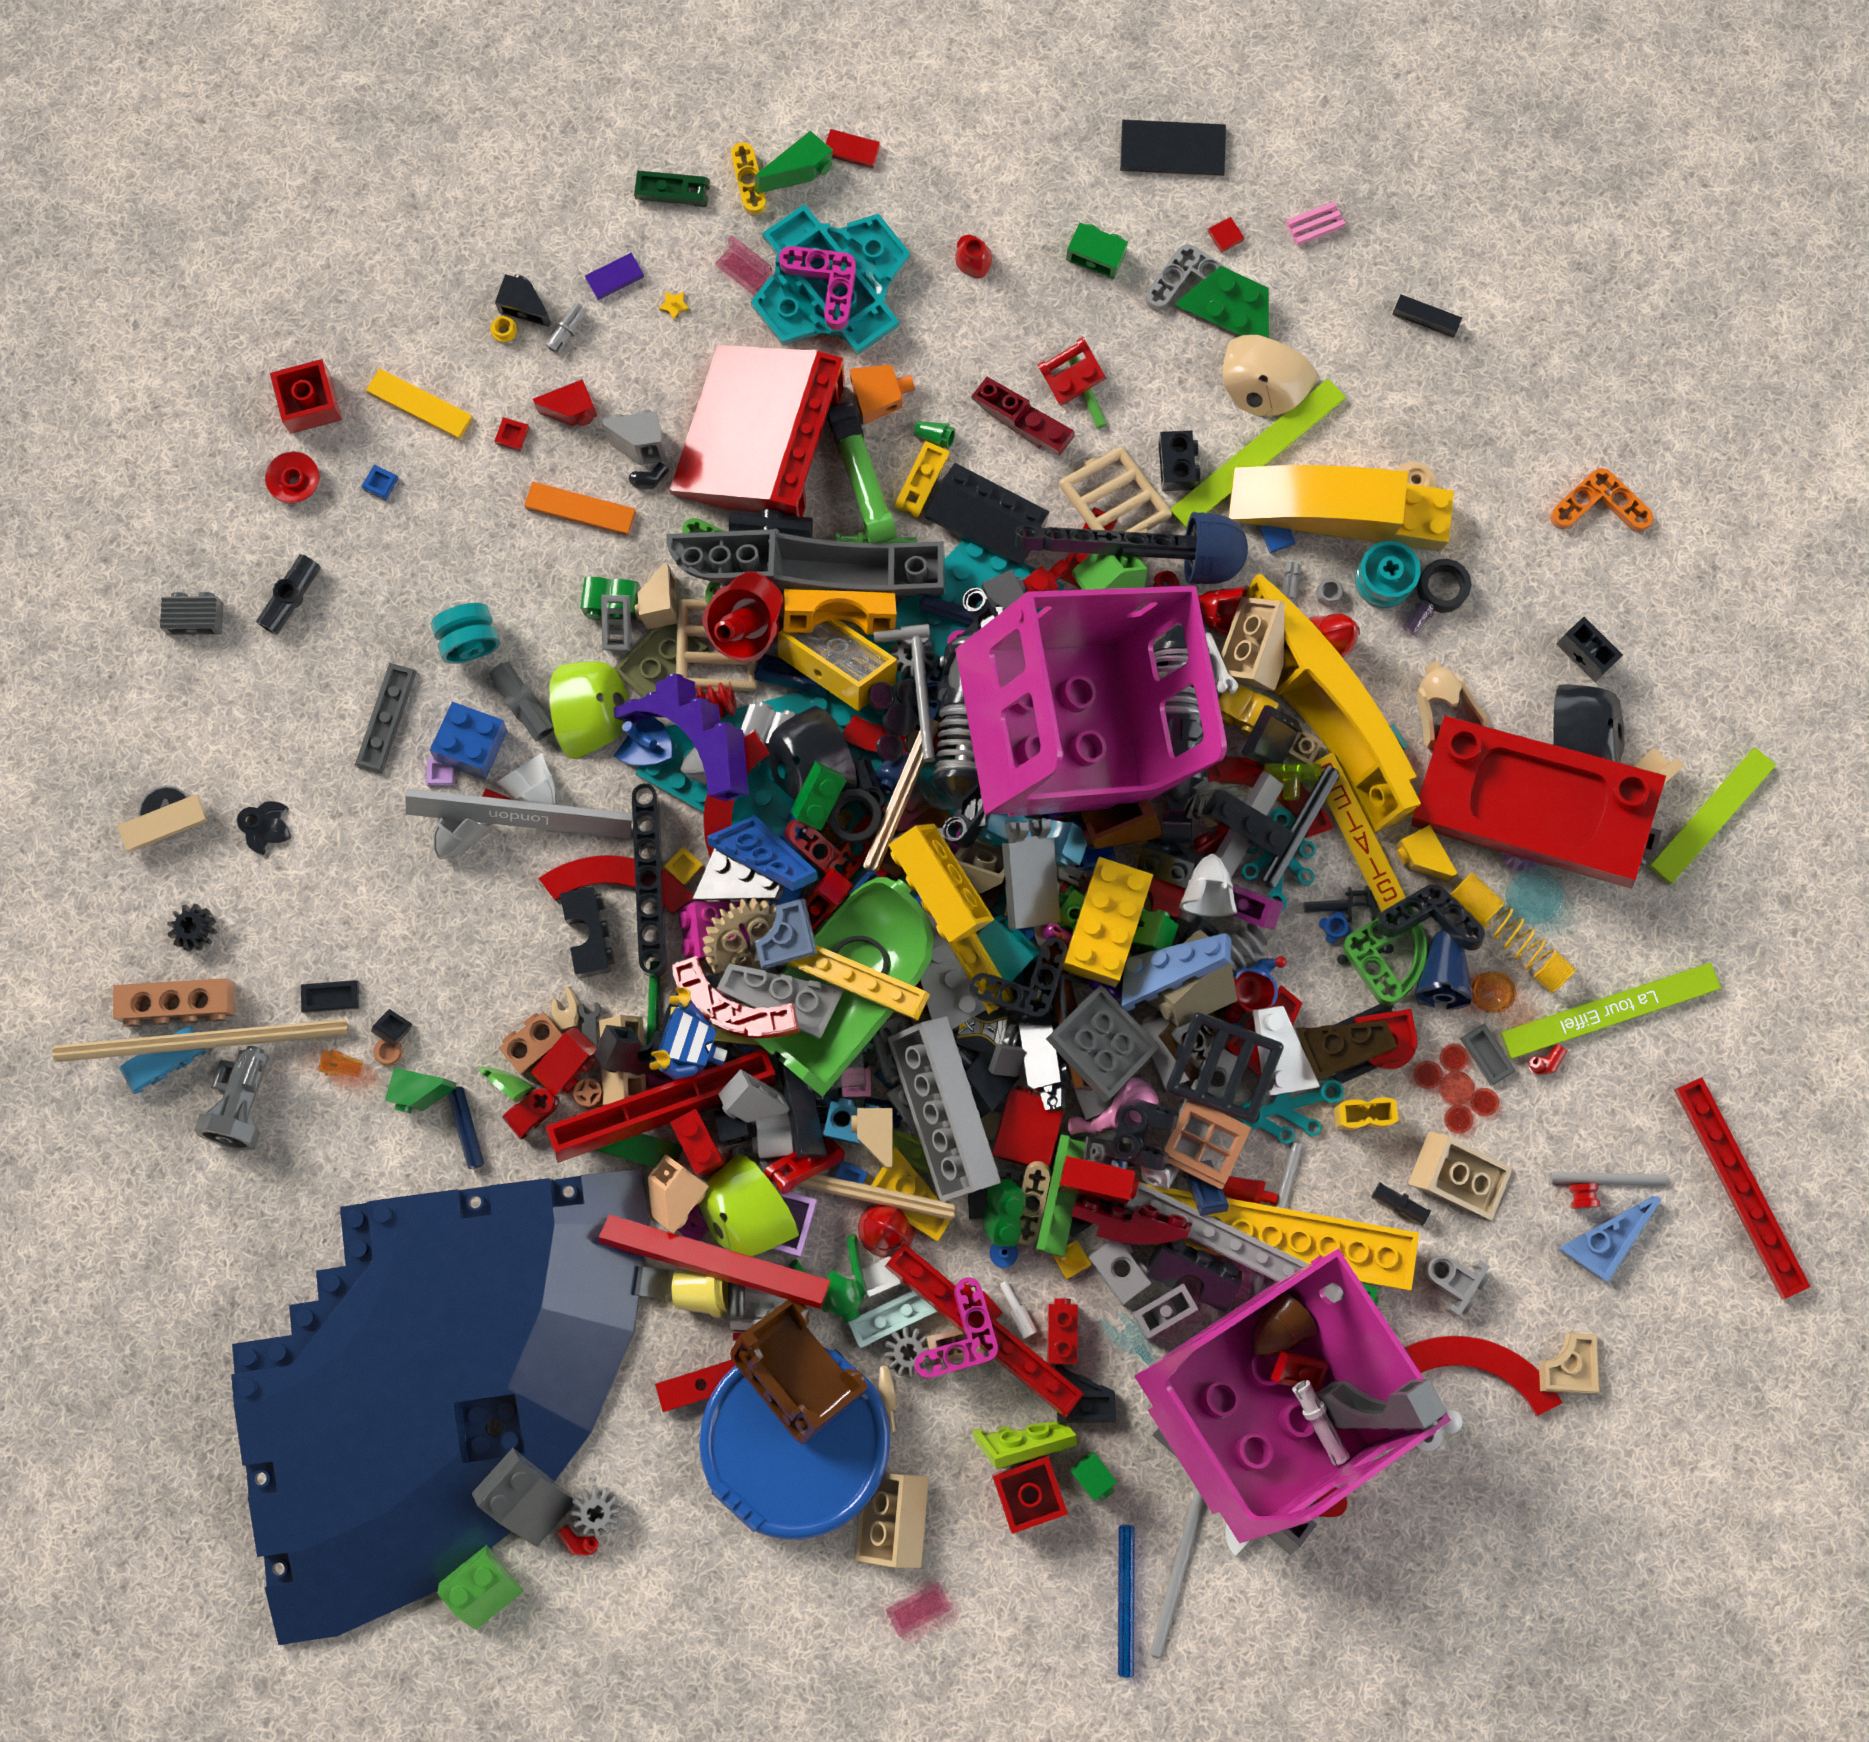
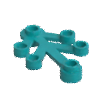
M1275 808L1269 813L1268 817L1276 822L1277 817H1284L1286 824L1282 826L1290 829L1295 820L1292 812L1286 808ZM1303 838L1298 847L1299 856L1303 859H1311L1316 853L1315 844L1305 841ZM1309 846L1312 849V853L1307 855L1303 852L1302 848ZM1257 847L1253 850L1248 848L1246 853L1255 854L1259 849ZM1264 853L1253 863L1244 865L1241 870L1242 878L1246 881L1255 880L1259 872L1270 864L1273 856ZM1293 856L1287 867L1296 876L1299 885L1309 886L1314 881V872L1311 869L1304 868ZM1252 868L1255 875L1252 877L1247 876L1245 869ZM1307 873L1310 876V881H1303L1301 874ZM1283 875L1276 887L1271 888L1270 893L1267 895L1270 898L1276 897L1284 903L1281 912L1287 906V899L1282 894Z
M1329 1080L1322 1084L1320 1090L1289 1098L1292 1092L1277 1094L1272 1104L1261 1106L1255 1122H1248L1237 1117L1236 1120L1252 1127L1251 1130L1259 1127L1276 1136L1280 1143L1289 1144L1294 1140V1131L1290 1127H1280L1266 1117L1277 1114L1304 1129L1308 1136L1318 1135L1322 1129L1321 1123L1316 1119H1309L1293 1109L1320 1101L1334 1104L1341 1100L1344 1089L1338 1081ZM1328 1087H1332L1336 1091L1335 1097L1330 1098L1326 1095ZM1245 1102L1240 1107L1248 1109L1251 1102ZM1310 1122L1317 1125V1132L1311 1133L1308 1130L1307 1126ZM1283 1130L1289 1131L1291 1135L1288 1141L1283 1140L1280 1136Z

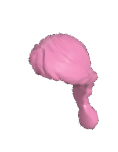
M1130 1078L1117 1091V1095L1107 1111L1103 1112L1092 1122H1087L1081 1117H1073L1069 1119L1068 1130L1072 1135L1075 1133H1092L1095 1135L1098 1132L1103 1133L1105 1130L1112 1128L1117 1129L1120 1111L1132 1100L1141 1099L1158 1105L1156 1091L1143 1079ZM1135 1110L1130 1111L1131 1119L1135 1122H1141V1115Z

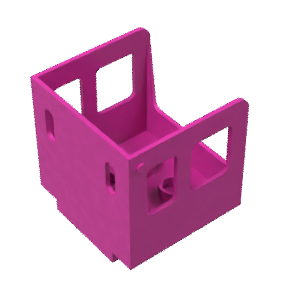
M1196 586L1026 592L955 649L985 815L1008 813V816L1012 817L1109 809L1117 804L1138 803L1145 799L1151 800L1222 761L1225 757L1227 749L1226 736ZM1146 603H1149L1147 606H1145V607L1142 608L1141 610H1138V611L1133 612L1135 609H1137V608L1140 607L1141 605L1146 604ZM1045 607L1040 612L1036 613L1037 608ZM1181 623L1188 652L1187 663L1160 680L1153 651L1154 641ZM1193 684L1203 728V741L1175 757L1165 713V703L1168 699Z
M1339 1248L1323 1257L1321 1255L1318 1256L1309 1265L1267 1287L1134 1375L1152 1404V1407L1148 1409L1151 1417L1212 1514L1220 1512L1239 1544L1311 1521L1420 1442L1434 1435L1438 1429L1451 1421L1448 1414L1445 1413L1438 1419L1439 1423L1435 1427L1426 1431H1422V1429L1405 1431L1404 1428H1397L1391 1431L1388 1428H1380L1378 1430H1372V1428H1364L1362 1430H1357L1356 1428L1346 1430L1335 1428L1344 1447L1350 1454V1458L1341 1465H1333L1313 1425L1303 1415L1302 1405L1292 1390L1294 1386L1278 1384L1270 1379L1279 1355H1256L1251 1344L1252 1329L1258 1320V1316L1262 1312H1266L1275 1297L1283 1292L1300 1302L1310 1313L1317 1326V1336L1286 1352L1322 1359L1329 1364L1319 1391L1332 1381H1349L1369 1396L1388 1401L1389 1395L1410 1380L1424 1379ZM1332 1283L1338 1284L1344 1293V1298L1336 1302L1330 1301L1324 1293V1287ZM1394 1448L1381 1458L1371 1461L1386 1450ZM1345 1483L1319 1503L1306 1508L1334 1487Z

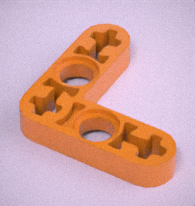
M1605 468L1594 470L1556 505L1550 516L1551 522L1555 527L1567 529L1597 501L1601 500L1633 531H1644L1653 522L1652 511L1611 471ZM1604 477L1606 479L1605 483L1598 486L1596 484L1597 478ZM1612 486H1614L1615 489H1613L1612 492H1611V493L1609 494V496H1608V495L1606 494V492H1607ZM1577 493H1584L1587 495L1589 503L1587 505H1580L1577 503L1575 495ZM1617 494L1623 495L1626 498L1627 504L1622 507L1616 505L1613 501V496ZM1633 504L1635 506L1629 514H1626L1625 511ZM1571 506L1574 510L1568 515L1567 519L1560 520L1558 518L1560 512L1564 513ZM1643 514L1645 516L1643 522L1637 523L1635 521L1636 517Z

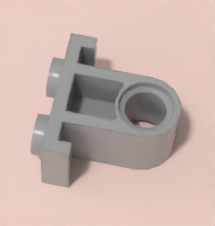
M1447 1256L1432 1257L1426 1261L1423 1267L1425 1279L1457 1301L1455 1305H1447L1445 1309L1453 1316H1461L1462 1313L1467 1314L1474 1303V1299L1471 1298L1476 1289L1481 1290L1489 1278L1486 1272L1490 1266L1481 1260L1474 1261L1472 1267L1476 1270L1473 1273ZM1436 1263H1441L1446 1269V1274L1442 1279L1434 1274Z

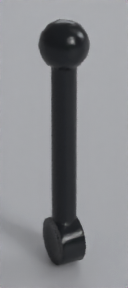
M1390 943L1377 951L1379 954H1390L1393 952L1394 947ZM1340 954L1337 957V962L1340 965H1345L1349 961L1344 954Z

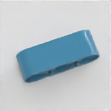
M190 1026L181 1029L172 1035L196 1032L194 1028ZM206 1049L140 1054L121 1065L119 1070L132 1093L137 1094L143 1091L142 1088L150 1083L152 1085L168 1077L167 1073L174 1069L178 1071L193 1062L192 1058L199 1054L203 1056L207 1051Z

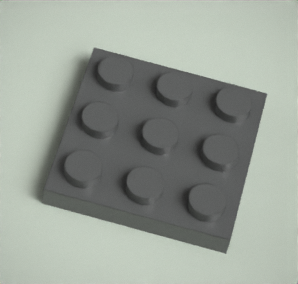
M1102 985L1098 986L1046 1038L1052 1047L1104 1102L1111 1099L1160 1048Z

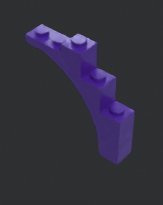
M670 674L666 679L655 682L656 692L647 693L646 697L627 700L625 704L614 708V717L625 722L630 721L632 724L653 717L667 718L678 725L690 738L698 751L706 775L708 796L727 802L749 795L744 732L742 729L733 727L731 723H720L719 705L710 703L705 698H696L695 681L684 678L681 674Z

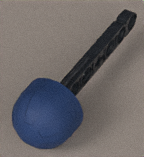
M1204 512L1191 513L1186 535L1019 526L1015 530L1014 545L1024 550L1042 551L1044 549L1051 552L1184 559V574L1186 582L1189 584H1218L1232 579L1243 568L1248 554L1246 535L1237 522L1223 515Z

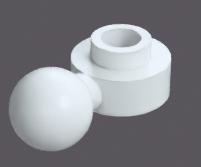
M1446 1410L1451 1421L1438 1429L1431 1441H1422L1416 1446L1423 1451L1437 1449L1442 1442V1434L1444 1432L1453 1434L1461 1429L1463 1424L1461 1415L1455 1410Z

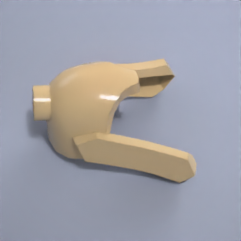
M1440 661L1425 667L1427 675L1419 684L1416 699L1422 721L1424 745L1427 748H1434L1436 743L1432 707L1429 703L1431 701L1442 700L1452 708L1458 705L1460 696L1468 715L1477 717L1482 726H1486L1491 722L1479 707L1459 674H1454L1450 669L1443 668Z

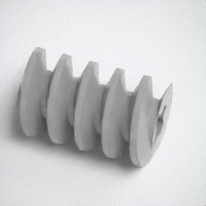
M1249 922L1247 929L1243 927L1238 929V935L1234 933L1229 935L1231 938V965L1233 973L1237 971L1236 963L1240 964L1243 968L1246 967L1245 957L1254 962L1256 960L1255 951L1262 956L1265 955L1263 946L1268 945L1267 940L1257 925Z

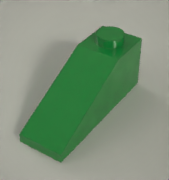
M809 131L756 174L754 191L759 194L810 182L819 175H825L832 166L833 150L812 131Z

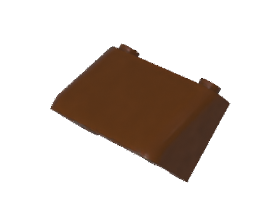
M1148 799L1138 803L1117 804L1109 809L1079 811L1087 828L1082 830L1088 846L1094 844L1095 849L1153 840L1163 834L1157 816Z
M787 1300L743 1332L731 1349L730 1355L738 1370L791 1436L800 1444H805L865 1393L868 1386L866 1385L865 1378L859 1371H853L849 1368L842 1371L807 1328L809 1324L808 1316L810 1315L808 1308L804 1304Z

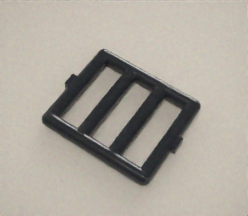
M1196 1012L1192 1017L1183 1044H1178L1174 1054L1178 1057L1168 1080L1166 1090L1176 1096L1239 1119L1255 1122L1267 1091H1272L1275 1079H1273V1075L1284 1045L1277 1040L1204 1013ZM1203 1025L1216 1030L1217 1034L1194 1090L1180 1085V1082ZM1228 1035L1244 1042L1221 1100L1206 1093ZM1257 1045L1270 1050L1249 1108L1246 1109L1233 1104L1254 1046Z

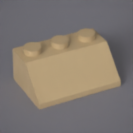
M885 1472L876 1493L859 1513L855 1561L894 1568H921L929 1476Z

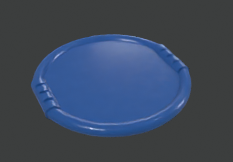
M824 1347L842 1371L847 1368L853 1371L857 1370L836 1350ZM734 1366L722 1378L710 1396L701 1422L700 1458L704 1475L712 1491L711 1494L753 1533L757 1532L772 1538L785 1540L815 1538L845 1525L857 1516L872 1499L881 1484L889 1459V1421L877 1387L863 1375L868 1386L865 1393L808 1442L800 1444L791 1436L738 1368Z

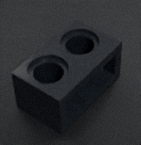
M1193 430L1160 432L1158 448L1161 490H1193L1196 481H1200V466L1195 465V456H1198V440H1193ZM1175 445L1182 446L1185 449V451L1177 452L1172 447ZM1180 470L1185 472L1187 476L1180 478L1174 472Z

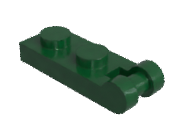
M637 170L634 197L636 200L707 207L709 197L706 193L710 189L711 181L703 176ZM689 187L696 188V193L689 192Z

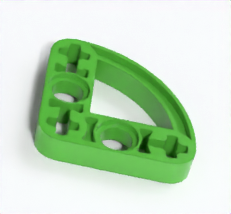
M1405 908L1409 914L1417 915L1412 908ZM1377 918L1348 935L1343 945V951L1375 999L1384 1006H1392L1407 996L1423 971L1427 955L1426 936L1422 923H1419L1399 936L1377 939L1372 933V929L1377 927L1379 920ZM1410 933L1413 944V961L1409 973L1399 983L1377 950ZM1367 937L1368 941L1362 945L1360 952L1357 948L1351 949L1353 941L1355 944H1359ZM1368 963L1377 964L1380 968V973L1378 975H1369L1365 971V965ZM1385 976L1386 978L1384 979L1382 984L1379 981ZM1384 986L1388 990L1392 988L1394 989V993L1392 995L1393 997H1391L1389 994L1385 996L1382 994L1384 991Z

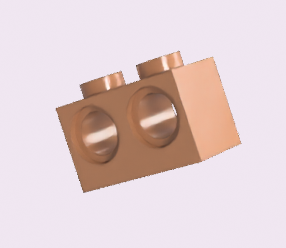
M544 1012L540 1015L535 1013L524 1022L526 1026L518 1033L513 1031L502 1040L503 1045L499 1047L500 1051L523 1077L537 1066L563 1035ZM542 1027H549L550 1034L548 1038L538 1040L536 1036L537 1031ZM519 1045H526L527 1054L523 1058H515V1049Z

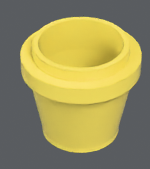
M687 1269L676 1270L672 1279L674 1306L676 1309L711 1314L714 1318L725 1317L728 1312V1282Z

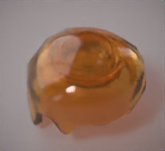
M1481 972L1479 975H1476L1471 983L1473 992L1471 1001L1480 1010L1488 1013H1502L1514 1003L1517 994L1515 983L1503 972ZM1494 990V995L1490 999L1482 997Z

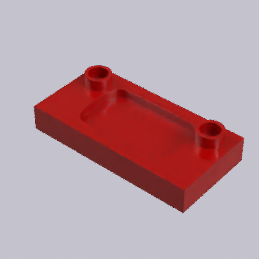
M1444 715L1418 797L1421 804L1414 809L1411 826L1423 829L1430 825L1434 833L1632 889L1637 878L1667 775Z

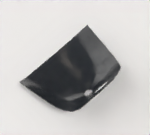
M1572 684L1559 685L1554 699V745L1620 763L1625 738L1621 704L1616 694L1598 687ZM1609 719L1613 720V728L1608 726ZM1618 723L1621 726V740L1618 736Z
M815 705L784 721L772 732L769 739L772 777L777 785L794 801L815 761L843 775L847 781L841 792L848 789H857L856 768L849 748L836 721L826 710ZM793 756L799 757L800 763L798 765L794 763ZM779 762H783L786 765L788 772L786 779H782L779 776L777 770Z

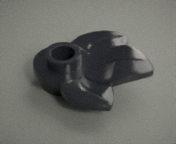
M266 801L258 808L247 807L240 811L237 816V826L245 833L246 844L252 851L264 855L268 848V842L282 843L291 838L288 827L281 820L289 809L286 805L280 802ZM248 816H254L257 822L254 825H248L245 820Z

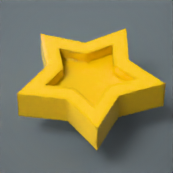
M665 292V302L658 309L669 312L673 320H675L679 312L687 311L689 307L683 302L684 292L676 295Z

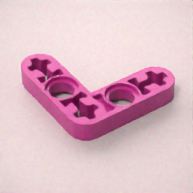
M794 246L784 248L779 254V263L782 271L791 275L829 279L824 311L825 322L829 328L834 330L844 328L849 321L856 274L854 257L843 252ZM790 256L795 257V261H793L792 265H789L787 263V260H789ZM803 257H806V267H802ZM820 258L824 260L825 265L820 269H814L810 263L813 259ZM829 260L833 261L832 270H829ZM842 263H847L848 265L845 271H840ZM837 286H844L848 292L845 296L838 297L833 294V289ZM836 305H840V316L838 320H833Z
M971 1277L963 1278L956 1284L954 1289L956 1303L967 1339L920 1353L914 1361V1370L920 1377L925 1379L937 1377L986 1363L997 1355L998 1344L981 1285L976 1279ZM964 1283H968L969 1287L975 1288L976 1292L971 1295L973 1303L976 1301L980 1302V1306H973L966 1311L963 1305L969 1304L968 1297L960 1293L964 1288ZM977 1311L983 1315L984 1323L980 1328H973L969 1325L968 1316L971 1312ZM985 1329L988 1330L989 1335H983L984 1343L986 1345L990 1344L992 1347L988 1351V1357H984L983 1353H977L976 1348L980 1346L979 1336L972 1339L971 1333L977 1334ZM953 1348L960 1349L964 1354V1360L960 1365H953L948 1360V1352ZM942 1351V1361L947 1369L941 1370V1364L933 1366L931 1368L932 1373H927L926 1369L920 1368V1364L924 1362V1356H928L929 1361L939 1359L937 1352Z

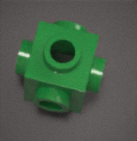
M1072 884L1065 893L1061 892L1058 894L1061 923L1057 924L1067 931L1070 928L1075 929L1086 893Z

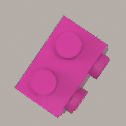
M740 901L693 902L679 909L678 922L682 928L683 937L681 949L685 960L695 956L700 961L706 959L707 956L703 951V948L706 946L703 937L709 936L706 927H715L712 917L720 919L722 917L720 909L728 913L731 911L730 903H733L737 908L740 907ZM740 923V931L750 950L748 933L744 924ZM731 935L727 939H732L735 935Z

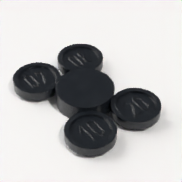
M910 678L902 680L896 686L895 692L892 686L886 682L874 683L868 690V700L875 709L885 710L882 723L888 733L878 739L876 750L882 760L893 762L901 758L904 748L907 754L910 755L920 731H914L917 717L912 709V706L918 704L916 683L914 679ZM895 694H896V698H897V700L899 701V703L893 704L894 701H895ZM904 736H906L905 739H904V745H903V742H902V740H901L899 737H904Z

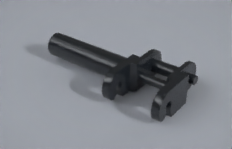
M1365 886L1364 890H1352L1351 887H1348V892H1345V896H1348L1349 899L1347 901L1343 899L1303 903L1304 913L1346 910L1348 923L1352 922L1351 908L1353 906L1369 907L1371 913L1370 920L1374 921L1376 919L1374 898H1370L1372 892L1368 886ZM1365 895L1364 902H1353V896Z

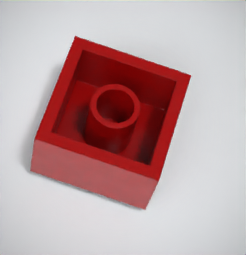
M323 359L270 373L281 420L290 434L342 420L332 377Z
M1047 1455L991 1474L1011 1534L1068 1515Z

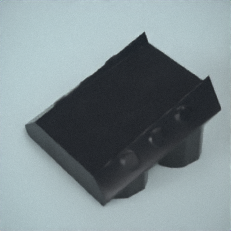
M1264 705L1241 751L1242 755L1272 770L1286 767L1283 762L1298 733L1303 732L1298 720L1270 705Z

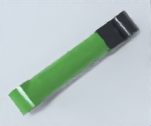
M853 401L829 406L827 413L828 422L834 435L839 454L841 453L869 543H881L897 538L894 520L888 511Z

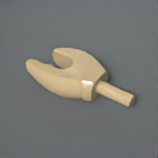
M569 986L565 987L567 1002L569 1003L567 1010L562 1011L559 1009V1004L555 997L551 1003L553 1022L561 1032H566L579 1026V1002Z
M881 1366L879 1393L886 1409L889 1429L892 1432L896 1431L893 1410H897L896 1394L888 1366Z

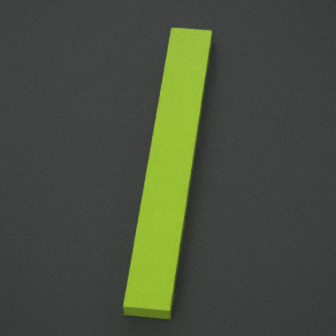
M1329 378L1326 379L1295 408L1285 413L1170 508L1172 516L1186 530L1192 512L1209 513L1231 495L1235 468L1266 466L1345 401L1346 396Z

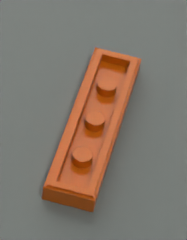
M533 481L524 505L525 509L629 536L636 514V509Z

